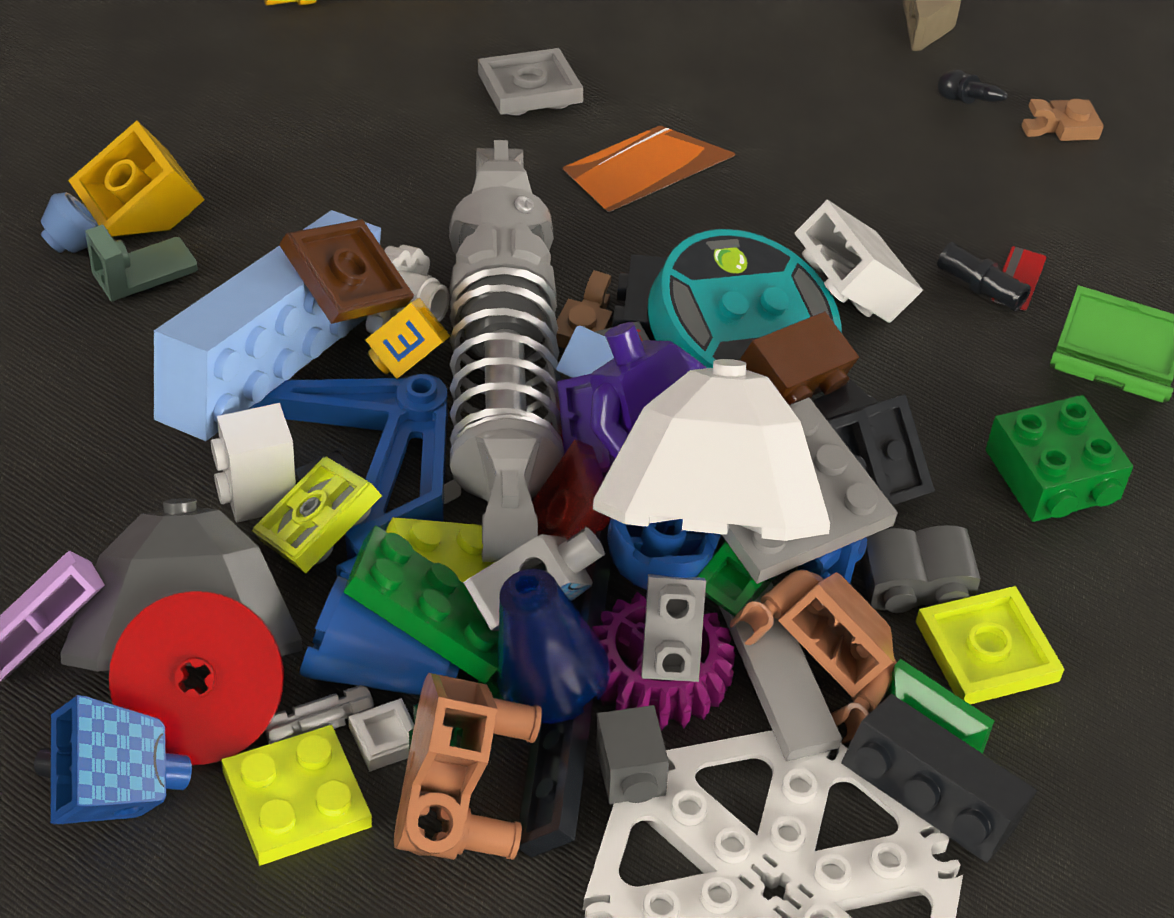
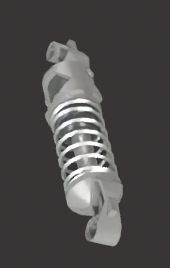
M494 140V148H477L476 180L472 194L464 197L453 209L449 223V239L452 250L456 255V264L453 266L449 287V306L451 309L449 317L453 327L450 337V344L453 350L450 361L453 374L450 391L454 401L450 411L454 425L450 437L452 444L450 468L454 481L467 493L488 502L486 512L482 515V562H496L538 536L537 514H535L531 499L546 493L560 481L565 468L564 448L560 436L562 427L557 382L560 380V372L556 370L559 355L556 339L558 326L555 316L557 296L554 271L550 265L551 254L549 252L554 239L553 223L550 210L539 197L532 194L527 172L523 168V149H508V140ZM543 336H544V337H545V342H544L543 344H541L542 339H543ZM460 337L465 340L462 344H460ZM470 348L475 355L484 359L473 360L465 352ZM543 357L546 365L542 369L533 364V362ZM461 360L467 364L462 369L460 367ZM477 368L485 371V384H474L466 376ZM525 368L537 376L526 382ZM542 381L548 386L544 393L532 388ZM461 384L468 388L463 394L460 391ZM475 394H484L486 409L479 410L472 407L466 401ZM526 394L537 399V401L526 406ZM543 405L549 411L544 419L531 413ZM461 409L470 413V415L462 419L460 415Z

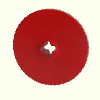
M206 591L173 594L144 608L122 632L112 654L109 671V688L113 705L160 719L165 726V752L187 755L192 765H205L222 761L221 759L234 756L253 744L272 722L281 701L284 684V667L279 646L265 622L252 609L234 598ZM189 663L195 668L208 667L211 674L204 680L208 687L205 692L199 687L190 690L185 687L183 681L189 676L188 670L185 667Z

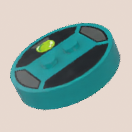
M709 230L697 233L682 241L667 258L651 287L648 298V318L655 340L673 342L707 368H713V361L739 360L752 340L826 311L842 333L837 305L819 275L803 259L781 244L766 237L741 230Z

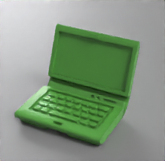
M1078 285L1056 351L1053 353L1050 367L1084 379L1120 388L1123 391L1158 402H1169L1174 389L1170 387L1174 378V314Z

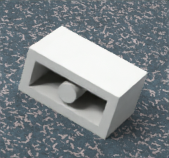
M280 403L217 416L219 438L211 439L210 442L217 471L223 470V472L214 474L220 503H230L236 523L264 517L296 485L293 440Z

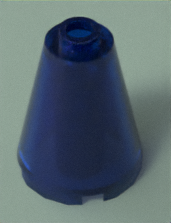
M540 569L519 571L503 583L499 593L497 683L501 697L506 701L529 706H541V723L552 724L574 719L584 713L582 706L595 696L599 700L606 691L611 674L607 652L550 573Z

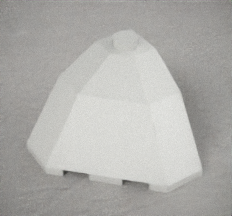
M733 359L713 361V368L690 370L643 408L593 500V510L628 525L648 526L650 523L683 519L682 530L727 535L729 524H735L761 534L763 539L782 541L829 534L830 529L829 517L801 421L768 377L746 370L745 362Z

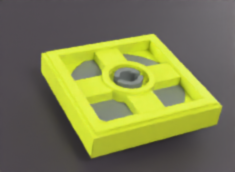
M323 457L253 527L252 532L269 548L304 573H307L314 565L320 564L331 554L334 544L351 527L360 524L367 518L371 507L382 495L372 483L330 458Z

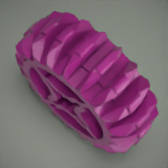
M638 591L631 599V604L617 599L612 607V612L602 611L601 620L603 625L593 627L601 641L590 644L594 652L599 655V659L594 662L593 667L597 672L595 690H600L599 698L601 699L602 706L616 704V711L654 705L661 731L668 724V720L674 719L685 728L687 723L690 722L691 715L704 720L706 714L710 711V706L719 707L720 702L724 699L725 691L728 690V686H731L735 652L734 646L730 645L729 629L719 627L718 613L704 614L699 682L642 679L646 598ZM619 655L627 659V665L633 668L635 671H632L630 668H628L621 660Z

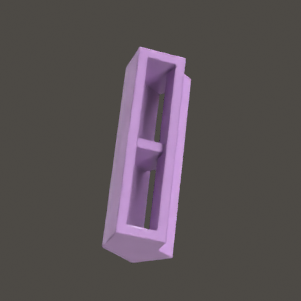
M68 551L0 615V682L14 672L105 586L91 561Z

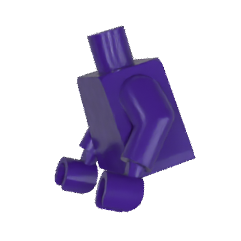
M633 322L617 325L605 333L614 358L593 371L590 378L593 391L590 427L592 432L608 450L609 455L615 459L640 413L648 403L690 370L707 368L671 341H641Z

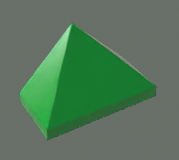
M900 659L894 665L892 684L886 693L885 699L893 694L983 753L994 720Z

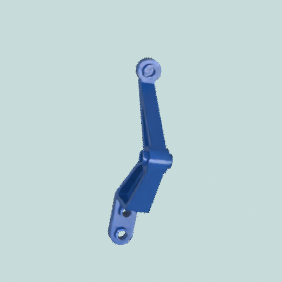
M417 374L408 378L285 380L268 393L262 401L255 403L249 408L253 409L280 403L284 417L287 420L383 431L365 479L372 483L382 497L371 507V511L364 521L351 527L345 533L347 561L336 566L337 577L340 576L342 570L351 573L362 543L375 525L386 531L392 517L444 522L448 402L447 388L439 378L428 374ZM411 438L423 439L420 497L385 513Z

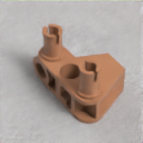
M428 673L418 703L395 825L394 848L409 851L419 856H436L452 860L457 857V854L461 855L464 850L498 855L514 860L521 840V823L471 814V809L469 808L470 797L488 764L493 734L523 739L530 743L535 742L541 724V706H529L492 697V692L486 684ZM452 727L463 729L460 748L449 746ZM429 810L435 811L437 819L442 821V831L435 833L432 840L425 838L424 829L418 827V818L427 815Z

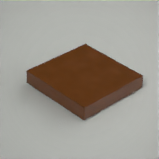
M363 219L286 233L279 244L331 324L406 307L414 297V294Z

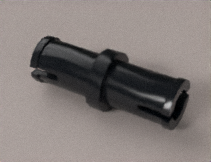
M954 242L946 245L938 258V268L946 270L970 284L969 289L980 295L984 292L1010 307L1014 312H1017L1024 305L1030 294V285L1024 284L999 270L998 263L989 258L983 261L957 246Z

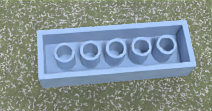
M331 210L303 230L358 219ZM366 223L380 244L381 228ZM278 246L154 330V420L207 441L218 433L217 416L248 410L255 403L262 401L268 393L285 380H289L298 370L311 360L319 357L324 350L340 338L345 337L349 331L368 316L331 324L281 247Z

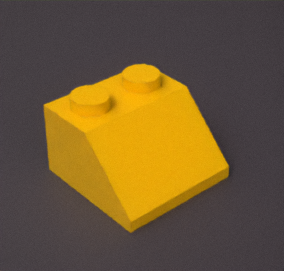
M138 120L68 180L98 225H104L111 236L171 230L205 200L171 153Z

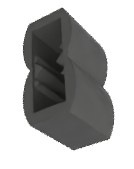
M944 525L929 527L916 532L908 529L890 528L866 537L867 547L865 554L860 559L869 604L874 609L888 610L892 613H903L920 605L930 607L977 594L981 578L966 528Z

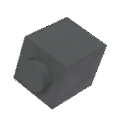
M654 705L597 713L596 751L609 804L627 801L642 803L655 797L666 796L669 760Z

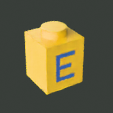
M418 298L392 317L365 341L371 347L368 354L374 364L383 373L388 374L391 372L398 379L447 340L450 335L424 302Z

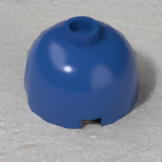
M611 518L607 539L611 559L619 573L632 584L647 590L648 574L682 578L697 577L712 559L720 539V534L682 530L683 519L650 523L648 526L623 524Z

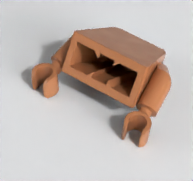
M797 570L787 575L761 597V603L757 601L747 603L730 621V627L732 628L739 621H745L751 625L754 634L745 642V645H752L773 626V617L779 618L778 621L851 696L853 703L831 713L836 726L844 722L847 727V735L842 741L845 744L852 741L861 721L869 714L868 711L872 712L879 705L892 684V672L897 662L893 653L891 628L878 612L839 573L836 572L823 579L820 575L813 572Z

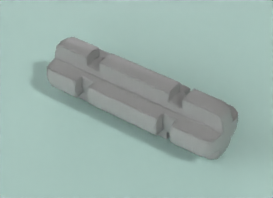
M359 685L344 690L343 697L338 698V695L335 693L293 707V714L287 715L285 710L278 712L264 732L269 744L328 725H332L334 729L346 725L345 719H348L349 716L374 708L372 695L367 686Z

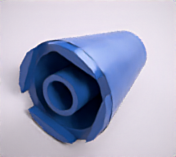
M341 571L318 619L312 641L314 646L313 648L308 646L299 675L309 679L354 686L362 685L367 686V688L413 695L421 694L428 673L456 678L459 667L345 594L343 590L350 573Z

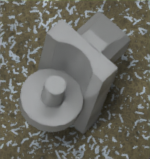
M648 574L641 670L642 679L699 682L706 589L705 578H682Z

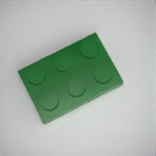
M375 525L362 543L343 592L480 682L486 684L498 669L507 631L490 630L465 584L459 580L458 576L449 567L441 563L431 562L414 551L411 544L402 536L395 533H387Z

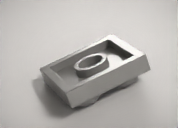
M559 48L478 59V74L500 115H521L529 110L542 108L563 109L570 104L583 103V86Z

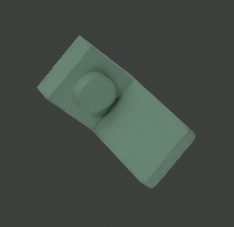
M104 225L85 230L92 274L111 302L189 275L198 270L196 259L180 237H173L128 253L121 240L114 241Z

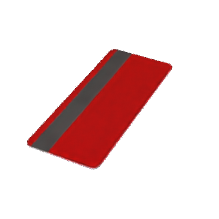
M1013 246L1002 271L1020 282L1030 285V294L1024 305L1020 308V310L1025 311L1029 306L1047 257ZM991 298L992 301L1001 303L998 300Z

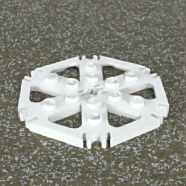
M773 730L666 750L669 760L666 796L655 797L642 803L627 801L613 804L584 897L583 910H585V918H852L845 911L923 895L927 897L931 904L930 918H956L963 875L956 877L960 868L958 860L941 862L933 857V854L945 852L949 842L948 836L940 833L937 828L841 764L848 749L842 743H840L836 758L833 761L828 759L830 751L786 762ZM747 759H760L771 767L773 776L758 835L752 832L698 785L695 775L699 770ZM838 782L854 784L892 815L898 824V830L890 836L815 851L830 787ZM640 821L647 822L704 874L640 887L626 884L619 875V868L632 827ZM765 885L770 889H774L778 885L784 887L783 900L778 896H774L770 900L764 898Z

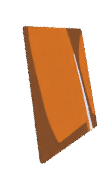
M657 126L563 167V170L607 212H611L734 157L735 153L664 126Z

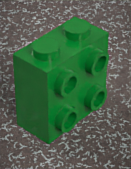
M1084 395L995 416L985 451L1031 522L1051 517L1062 518L1074 511L1094 506H1108L1117 500H1121L1133 469V464Z

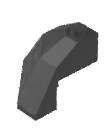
M179 498L163 501V510L140 514L100 554L95 569L105 586L77 611L60 655L62 665L93 671H110V663L116 643L132 619L144 608L164 597L190 591L223 594L245 604L269 627L279 646L281 656L302 651L303 648L302 638L259 546L220 510L197 507L196 499Z

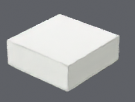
M402 698L349 716V729L369 772L408 758L409 731L414 728V723Z

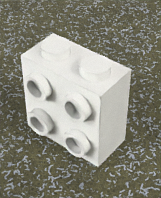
M826 200L795 232V235L806 248L802 252V256L813 268L819 272L823 271L828 277L824 282L826 288L843 303L850 299L853 305L867 317L874 313L891 323L923 291L875 230L829 200Z

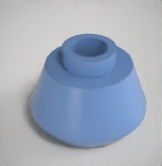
M67 192L57 193L51 196L41 218V224L45 228L41 232V236L59 253H62L65 249L76 253L88 248L85 230L99 225L87 207Z

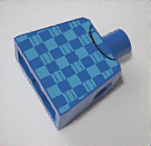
M81 695L75 696L51 714V824L139 817L164 802L166 789L184 790L188 786L192 774L191 760L187 755L165 752V726L160 719Z

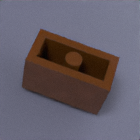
M826 311L752 340L739 361L746 363V370L768 377L787 404L791 405L806 398L811 399L818 393L823 392L824 395H827L843 387L849 381L847 373L860 357Z

